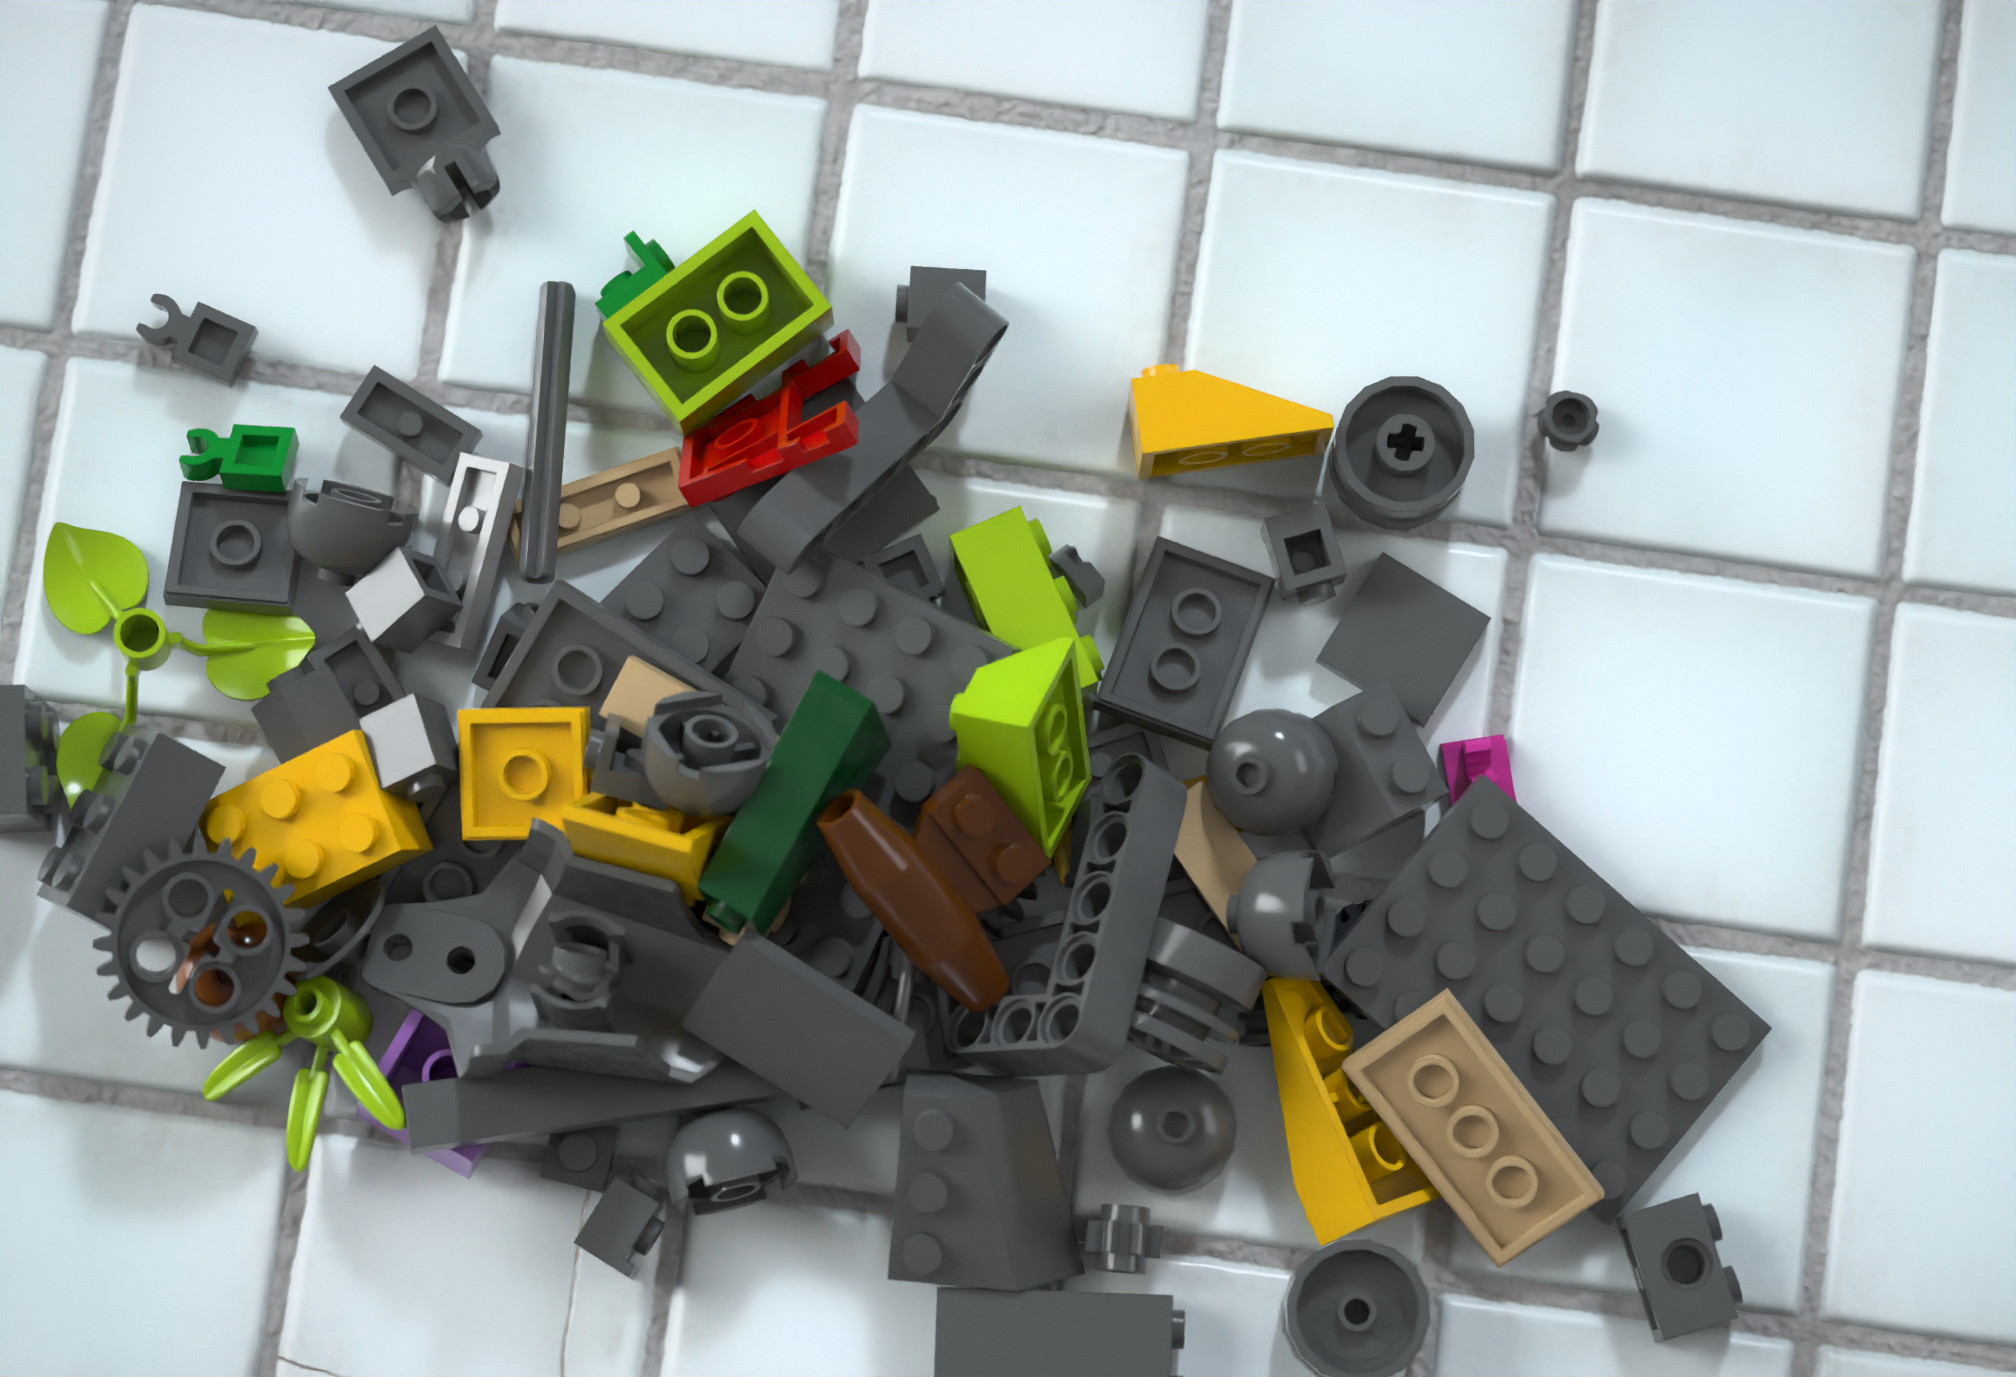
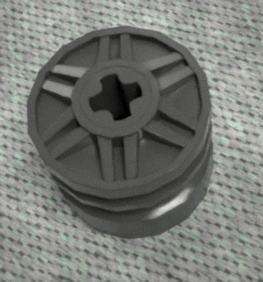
M1157 917L1144 968L1151 975L1147 983L1141 982L1136 999L1137 1005L1133 1011L1126 1039L1133 1046L1175 1066L1201 1069L1222 1075L1229 1058L1204 1042L1209 1037L1225 1044L1236 1045L1240 1034L1225 1021L1217 1017L1219 1010L1223 1007L1233 1011L1250 1013L1269 973L1261 965L1241 953L1196 931Z

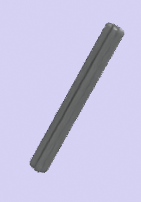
M547 281L540 287L518 571L522 581L530 584H549L555 578L576 299L573 285L565 281Z

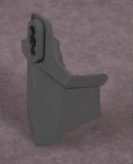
M532 819L527 841L521 849L519 848L483 893L453 900L385 905L372 929L362 965V976L366 984L381 993L401 1001L447 1031L459 1080L495 1078L514 1062L694 1085L711 1073L728 1057V1055L682 1028L681 1024L689 1009L731 951L729 943L720 939L717 934L704 928L689 908L676 881L575 856L565 833L542 819ZM555 943H581L601 948L607 952L605 968L615 971L614 980H602L600 985H595L594 991L591 993H579L556 987L554 985L556 976L542 974L538 969L540 963L552 962ZM407 945L412 948L410 956L405 960H390V954L395 947ZM461 958H470L475 961L474 967L465 974H456L448 966V962L455 963Z

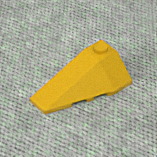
M1280 978L1267 980L1262 987V994L1294 1186L1304 1207L1306 1218L1312 1226L1320 1246L1357 1234L1441 1198L1442 1195L1342 1069L1343 1060L1356 1052L1352 1045L1354 1030L1319 981H1291Z

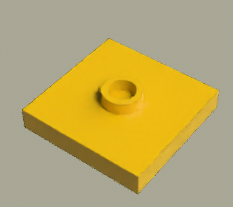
M590 707L464 708L457 710L462 840H527L533 818L542 819L563 831L567 837L561 819L564 805L592 793L590 791L592 769L582 767L591 731Z

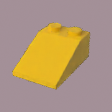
M1177 364L1151 366L1141 371L1142 377L1131 378L1127 409L1138 480L1323 455L1326 453L1334 429L1332 414L1197 370L1180 372L1179 365Z
M595 792L565 804L561 816L575 856L676 881L689 907L695 906L696 899L704 901L697 885L735 818L728 815L692 816L669 804L667 811Z

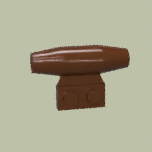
M969 763L920 807L922 811L911 835L858 790H848L834 797L820 811L817 817V825L854 892L911 962L970 1012H980L994 1005L1006 993L1010 984V978L975 914L1000 905L1005 907L1047 868L1052 861L981 771Z

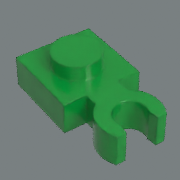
M234 424L230 438H219L215 432L209 429L197 428L188 430L187 440L191 452L201 455H180L179 464L184 478L191 481H205L220 474L224 489L286 492L300 444L294 427Z

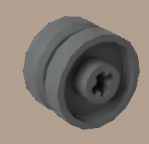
M1390 376L1365 386L1346 405L1329 449L1331 480L1340 500L1356 516L1381 528L1414 529L1437 519L1457 499L1475 457L1474 429L1464 406L1443 386L1418 376ZM1395 448L1406 449L1410 454L1408 461L1396 459L1394 457Z
M1370 1239L1340 1240L1310 1255L1290 1277L1281 1302L1282 1332L1293 1356L1316 1377H1389L1402 1371L1422 1348L1430 1325L1429 1293L1417 1268L1395 1248ZM1355 1299L1359 1300L1361 1309L1369 1311L1367 1320L1358 1325L1350 1323L1344 1314L1346 1304Z

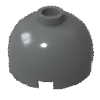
M300 477L294 479L286 521L289 538L302 559L319 567L316 576L318 579L340 586L353 587L356 576L364 577L397 546L408 549L419 515L416 507L408 504L406 513L403 515L391 510L394 497L380 492L331 480H323L321 492L306 490L308 478Z
M684 691L662 698L655 704L653 716L650 718L648 716L641 745V762L652 790L669 805L689 815L699 817L720 816L738 811L759 785L767 767L768 757L777 743V735L772 723L757 708L745 702L742 704L741 712L732 707L721 705L723 694L710 691Z
M1279 708L1257 709L1231 721L1214 739L1206 760V786L1215 808L1231 825L1254 835L1286 836L1314 825L1330 808L1335 795L1331 794L1334 787V774L1338 773V757L1329 735L1311 717L1299 712L1294 713L1287 709Z
M1297 850L1272 854L1256 862L1247 872L1241 882L1239 894H1231L1229 896L1226 909L1228 931L1231 934H1238L1239 943L1244 954L1265 968L1271 977L1291 981H1319L1320 977L1318 974H1326L1328 971V962L1326 960L1334 948L1336 909H1326L1323 888L1335 889V882L1330 860L1324 851Z
M1167 1065L1146 1070L1125 1085L1112 1107L1108 1137L1115 1161L1130 1180L1150 1191L1176 1196L1200 1190L1222 1173L1234 1153L1238 1126L1232 1102L1215 1080L1194 1068Z
M733 1107L695 1112V1120L682 1126L669 1143L664 1161L666 1184L675 1213L683 1215L685 1205L689 1203L693 1204L695 1215H709L751 1205L766 1199L763 1186L779 1179L783 1191L799 1178L790 1146L782 1129L770 1116L750 1108L733 1109Z

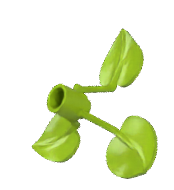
M56 522L49 534L43 558L44 590L53 615L65 628L82 636L98 634L114 619L116 622L113 630L114 642L122 658L127 663L124 671L126 675V706L123 722L107 712H92L72 721L60 737L59 748L56 750V769L67 797L70 811L84 789L87 788L92 791L103 770V767L98 765L100 754L111 735L116 731L122 733L127 724L135 725L138 712V685L141 671H151L159 668L167 661L171 650L178 648L195 656H208L206 674L210 683L217 691L234 700L257 701L265 698L270 693L266 686L270 680L302 664L316 644L315 633L294 613L293 616L217 609H209L202 620V631L207 644H198L183 638L179 632L168 633L163 620L157 613L146 608H135L143 601L147 594L149 568L145 557L132 542L111 532L85 529L63 522Z

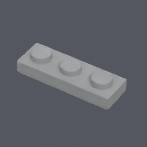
M460 452L432 557L438 559L464 607L426 641L476 652L525 468L509 462Z

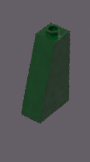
M818 669L770 753L766 770L759 785L740 807L697 885L698 890L709 906L705 913L715 923L736 935H739L743 927L750 928L762 937L766 934L827 843L817 825V817L820 811L830 800L845 791L855 789L861 792L892 746L874 701Z

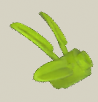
M323 975L295 983L294 986L297 989L295 996H286L283 1015L289 1029L278 1036L272 1030H267L244 1042L212 1071L203 1087L205 1099L208 1102L215 1101L276 1062L281 1057V1048L296 1038L301 1037L317 1045L311 1069L302 1068L296 1074L288 1112L287 1156L291 1167L298 1173L306 1170L315 1141L329 1081L328 1073L323 1071L328 1051L340 1053L334 1057L333 1067L355 1097L377 1120L387 1128L397 1131L405 1130L407 1124L406 1114L397 1096L362 1045L368 1039L373 1026V1017L367 1001L359 993Z

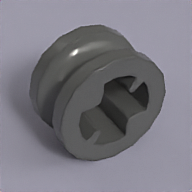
M1252 1010L1250 1013L1238 1012V1022H1242L1245 1026L1244 1035L1239 1036V1046L1271 1047L1265 1010Z

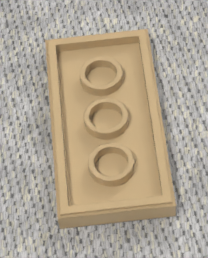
M1448 988L1343 1060L1342 1069L1498 1268H1501L1604 1198L1602 1186Z

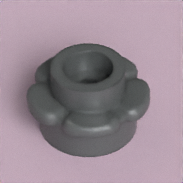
M1563 390L1555 392L1547 398V406L1538 413L1537 426L1540 434L1550 439L1549 443L1554 449L1562 452H1573L1577 449V446H1588L1594 441L1599 431V423L1596 421L1598 409L1589 397L1584 394ZM1571 416L1574 419V425L1571 427L1565 426L1563 418Z

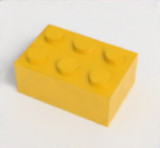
M351 730L211 798L197 823L200 833L204 837L208 852L216 853L220 842L226 836L230 837L231 857L239 859L250 846L256 848V857L252 867L257 871L267 864L275 862L279 868L270 882L271 885L275 888L282 884L292 883L296 889L283 902L285 908L303 907L304 910H307L364 883L368 879L377 877L434 849L416 803L380 789L362 730ZM225 889L223 892L229 905L234 893L229 889ZM241 911L233 916L237 928L261 922L265 923L259 914L252 911Z

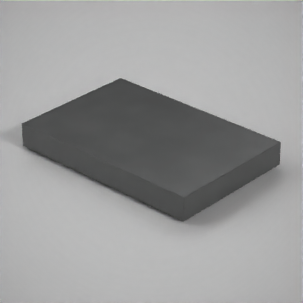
M1157 536L1092 709L1210 752L1214 739L1220 734L1277 579Z
M748 927L689 1009L681 1024L682 1028L847 1130L909 1048L916 1033Z

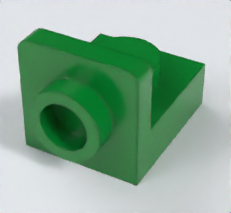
M633 230L623 237L627 253L640 270L634 274L630 271H624L611 279L600 292L602 298L595 303L602 322L675 269L671 259L654 239L644 244Z

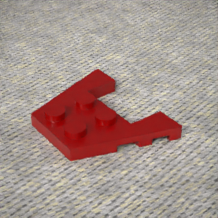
M849 329L828 341L834 352L815 365L808 367L806 362L800 359L782 372V386L773 393L758 401L750 393L683 438L678 489L691 508L708 501L712 503L722 501L740 489L858 444L859 421L846 400L801 423L803 400L860 371L861 349Z

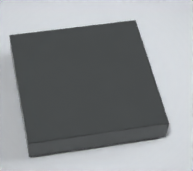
M182 481L163 592L165 604L293 616L302 558L290 542L286 525L288 503L292 490H286V492L224 489L223 484Z
M1382 552L1315 662L1362 691L1388 679L1409 719L1424 728L1490 622L1491 617Z

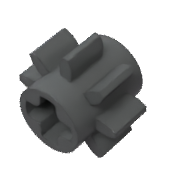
M1102 1204L1101 1221H1086L1084 1252L1098 1253L1097 1270L1145 1274L1147 1258L1160 1259L1164 1226L1149 1225L1151 1208Z

